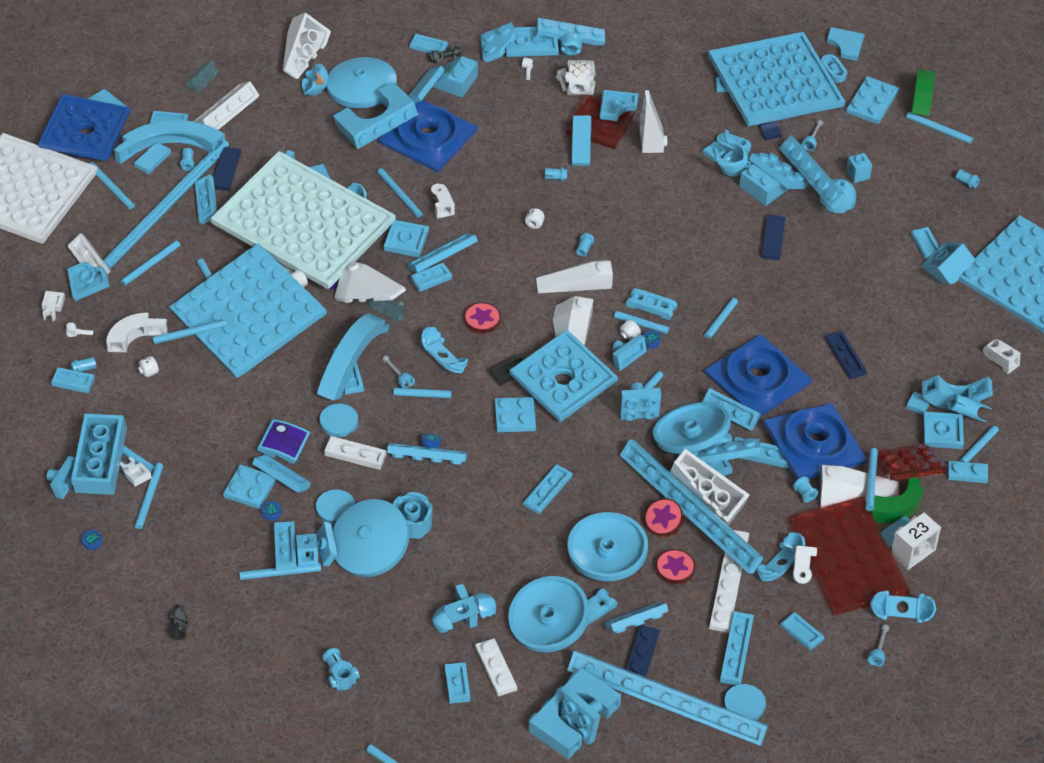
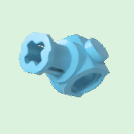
M331 648L323 654L324 662H327L330 667L329 673L331 676L328 677V681L332 689L336 688L337 691L347 690L356 683V679L360 678L357 668L355 666L352 667L351 663L341 659L339 649Z

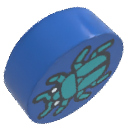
M650 330L643 334L647 348L654 349L661 344V335L658 332Z
M430 433L422 435L421 444L428 448L440 446V436Z
M268 501L261 508L262 516L266 520H277L282 514L281 505L275 501Z
M96 530L86 531L82 535L83 546L88 550L99 548L102 545L101 533Z

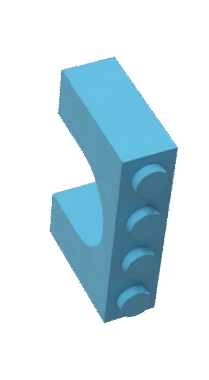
M394 82L378 90L382 103L387 107V110L380 116L363 119L355 115L348 107L333 115L339 131L357 149L418 115L414 101Z
M583 668L577 673H573L568 682L557 689L555 696L551 700H546L542 709L538 713H534L528 721L529 732L566 759H569L581 747L582 735L566 725L559 717L565 693L572 689L588 704L592 700L597 699L603 707L602 711L598 713L607 719L621 703V694Z

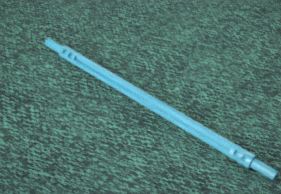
M227 141L222 142L215 150H211L103 260L109 269L220 158L223 148L229 146Z

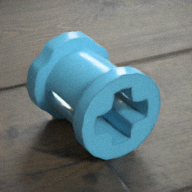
M807 477L799 478L793 485L794 490L799 491L805 503L815 499L819 493L816 488L810 485Z

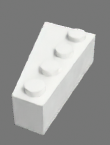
M687 449L676 459L670 471L676 479L727 525L732 522L744 507L749 497L748 493Z

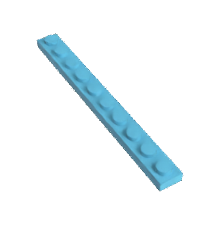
M629 440L620 456L668 500L676 503L685 516L744 570L753 574L764 557L635 440Z
M577 650L573 652L567 671L577 673L583 668L613 689L759 746L763 743L769 726L765 723Z

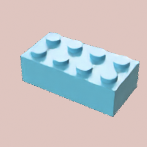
M84 414L71 479L75 493L115 494L127 431L123 415Z

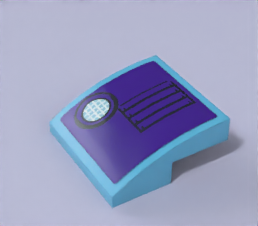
M272 419L257 450L272 458H275L277 455L294 464L310 432L291 423Z

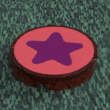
M479 302L470 305L465 310L463 319L468 330L477 334H485L487 332H494L499 327L501 314L494 305Z
M661 498L653 501L647 507L644 514V522L647 529L656 536L670 537L676 534L681 525H683L684 513L681 506L675 500Z
M666 550L656 559V574L663 582L670 585L685 584L695 574L694 559L682 550Z

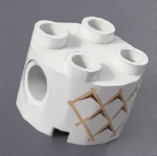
M568 60L569 72H566L565 76L566 82H569L567 94L593 95L595 88L594 61Z

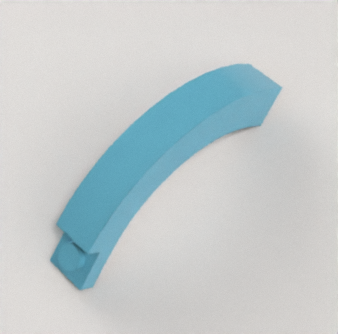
M168 120L154 122L123 136V143L114 149L115 160L122 164L137 152L153 146L156 142L160 144L185 143L210 152L225 141V134L211 126L193 121Z
M368 313L351 326L331 357L317 394L333 401L342 397L350 373L363 350L376 336L389 330L390 325L384 323V319Z

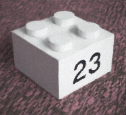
M925 513L918 517H913L907 525L901 526L895 531L891 556L906 570H909L936 550L941 527Z

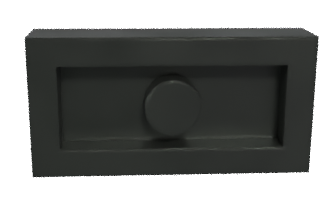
M521 353L490 368V375L500 386L513 380L514 378L509 374L510 369L526 359L525 356Z

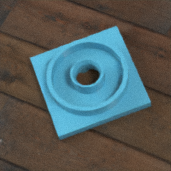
M568 330L562 332L510 369L509 373L559 422H562L618 381V376ZM566 374L573 380L569 384L562 385L557 383L555 377Z

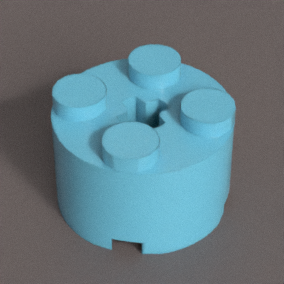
M409 492L405 496L401 497L400 495L397 497L393 505L400 510L407 520L409 538H422L429 532L432 526V504H430L425 495L417 492Z

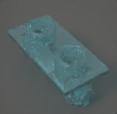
M211 60L209 63L204 64L196 75L187 81L186 86L188 89L194 88L199 93L219 74L214 61Z
M371 299L369 302L371 309L381 314L388 309L385 315L396 322L403 320V313L408 314L405 308L406 305L398 300L394 302L392 300L374 301V299Z

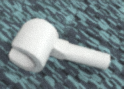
M524 57L522 68H526V80H530L533 60Z
M565 68L558 70L556 75L563 91H567L564 80L567 72Z
M75 323L66 324L68 337L77 336V334L93 335L91 330L76 329Z

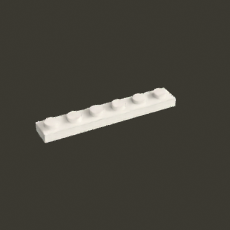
M734 530L748 543L749 533ZM726 552L724 554L709 629L729 633L742 567Z

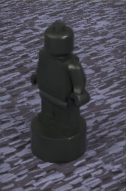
M176 605L175 610H172L169 620L172 619L173 623L170 627V637L173 640H183L186 637L185 624H188L189 621L183 611V606Z

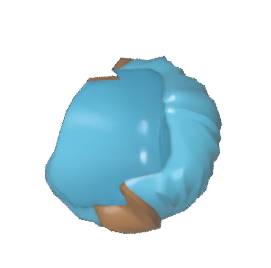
M315 64L312 70L305 73L307 78L302 81L304 95L317 96L321 94L328 84L329 77L326 68L322 64Z

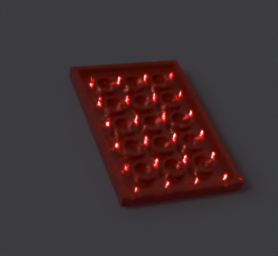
M863 496L789 517V524L793 532L800 533L804 537L805 547L817 548L816 556H811L810 568L834 616L871 606V600L878 592L889 591V596L902 597L909 595L910 590L871 511L866 510V501Z

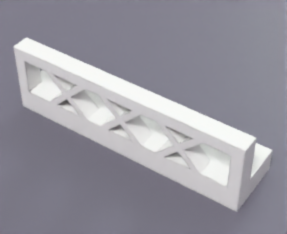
M250 81L238 84L193 122L202 123L219 130L257 99L259 94Z

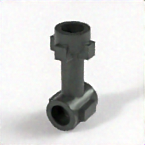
M453 45L450 46V50L442 52L433 50L428 55V59L434 62V64L439 63L443 58L451 56L455 59L461 56V49L459 46Z

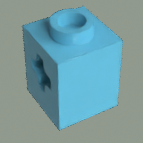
M862 153L848 157L846 172L853 183L870 179L872 163L866 154Z
M316 534L296 535L298 566L318 564Z

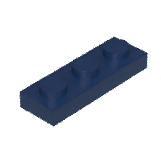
M640 625L626 670L644 677L647 676L660 634L659 629Z

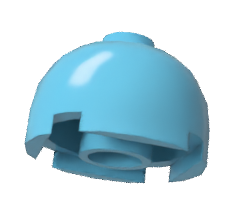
M832 179L847 197L835 210L820 196L821 204L828 211L834 213H845L847 210L853 209L856 204V190L853 185L844 179Z

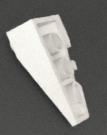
M307 13L294 17L287 33L283 71L295 79H298L309 66L308 61L311 58L315 59L317 57L316 52L318 49H323L326 46L331 33L329 29Z
M645 90L639 126L642 153H663L664 146H667V136H664L663 127L650 92Z
M587 261L536 278L538 293L612 289L613 273L611 261Z
M353 262L347 266L340 276L335 299L345 303H350L353 299H359L360 302H365L366 299L371 298L374 301L393 300L405 292L406 289L368 265Z
M574 296L556 305L552 319L555 337L568 330L585 346L593 313V299Z
M822 465L820 475V510L842 511L850 507L864 506L867 497L868 473L843 466ZM876 476L875 495L883 497L899 496V482Z

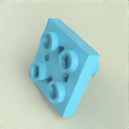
M634 383L631 385V390H622L620 419L633 421L638 418L653 419L659 417L660 388L643 389L642 383Z
M571 689L565 693L560 719L581 734L582 740L590 745L595 741L601 717L598 712H601L603 707L597 699L592 700L589 704L586 703Z

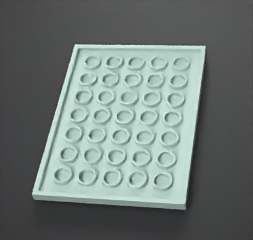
M280 151L211 217L212 224L251 246L259 243L275 260L295 271L303 272L307 278L327 289L340 278L347 266L355 262L396 220L393 213Z

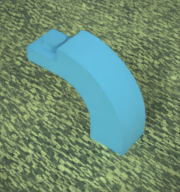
M937 375L922 382L923 397L932 405L941 409H948L949 399L954 393L979 403L981 400L993 396L992 380L986 377L969 385L955 386L945 382Z

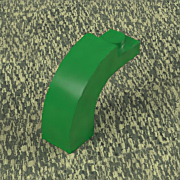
M920 68L917 70L912 105L913 114L927 116L930 114L935 81L934 70Z
M910 470L907 490L902 495L897 497L875 495L871 522L895 523L905 516L909 518L917 511L924 491V487H920L921 479H917L918 471Z

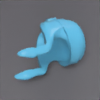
M724 130L723 136L726 142L734 147L735 150L730 151L721 158L718 148L714 146L713 153L722 172L727 176L737 177L751 166V162L744 146L730 139L729 131Z

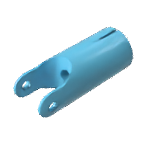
M956 393L950 397L948 402V409L982 422L987 421L977 416L978 409L984 407L992 410L987 405Z

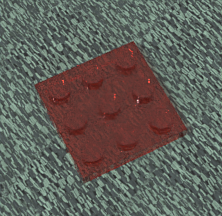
M586 94L574 116H591V142L616 149L635 115V110L624 112L617 121L600 119L602 99ZM573 118L570 121L568 127L566 128V134L572 136Z
M919 444L917 447L912 448L899 447L897 450L882 449L877 454V465L890 481L947 473V465L926 444Z

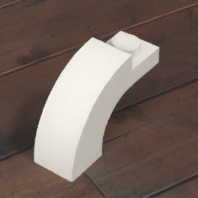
M138 313L123 318L108 333L106 340L108 352H127L130 342L140 336L167 334V319H150L148 313Z

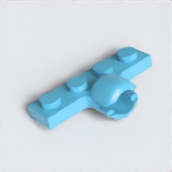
M542 18L537 19V35L559 39L561 41V50L567 56L579 54L582 43L592 45L605 44L604 29Z
M727 432L714 445L697 452H692V454L707 464L761 454V444L759 438H748L744 441L733 442L732 436Z

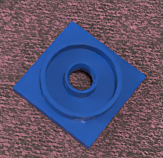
M62 94L38 142L39 148L64 152L74 157H89L108 161L131 112L130 107ZM83 129H90L93 132L85 135L83 132L79 131Z
M422 100L414 103L418 115L385 133L379 139V144L438 173L478 131V126L453 115L442 107ZM424 128H432L435 132L424 133L421 130Z
M761 334L705 369L704 372L707 377L733 400L761 413L760 417L812 384V379ZM759 368L765 370L767 375L756 376L750 371Z
M833 403L764 420V427L775 445L779 448V452L788 463L787 465L796 480L801 477L809 479L820 476L822 465L852 468L867 462L866 456ZM813 433L819 434L824 437V441H816L809 436Z

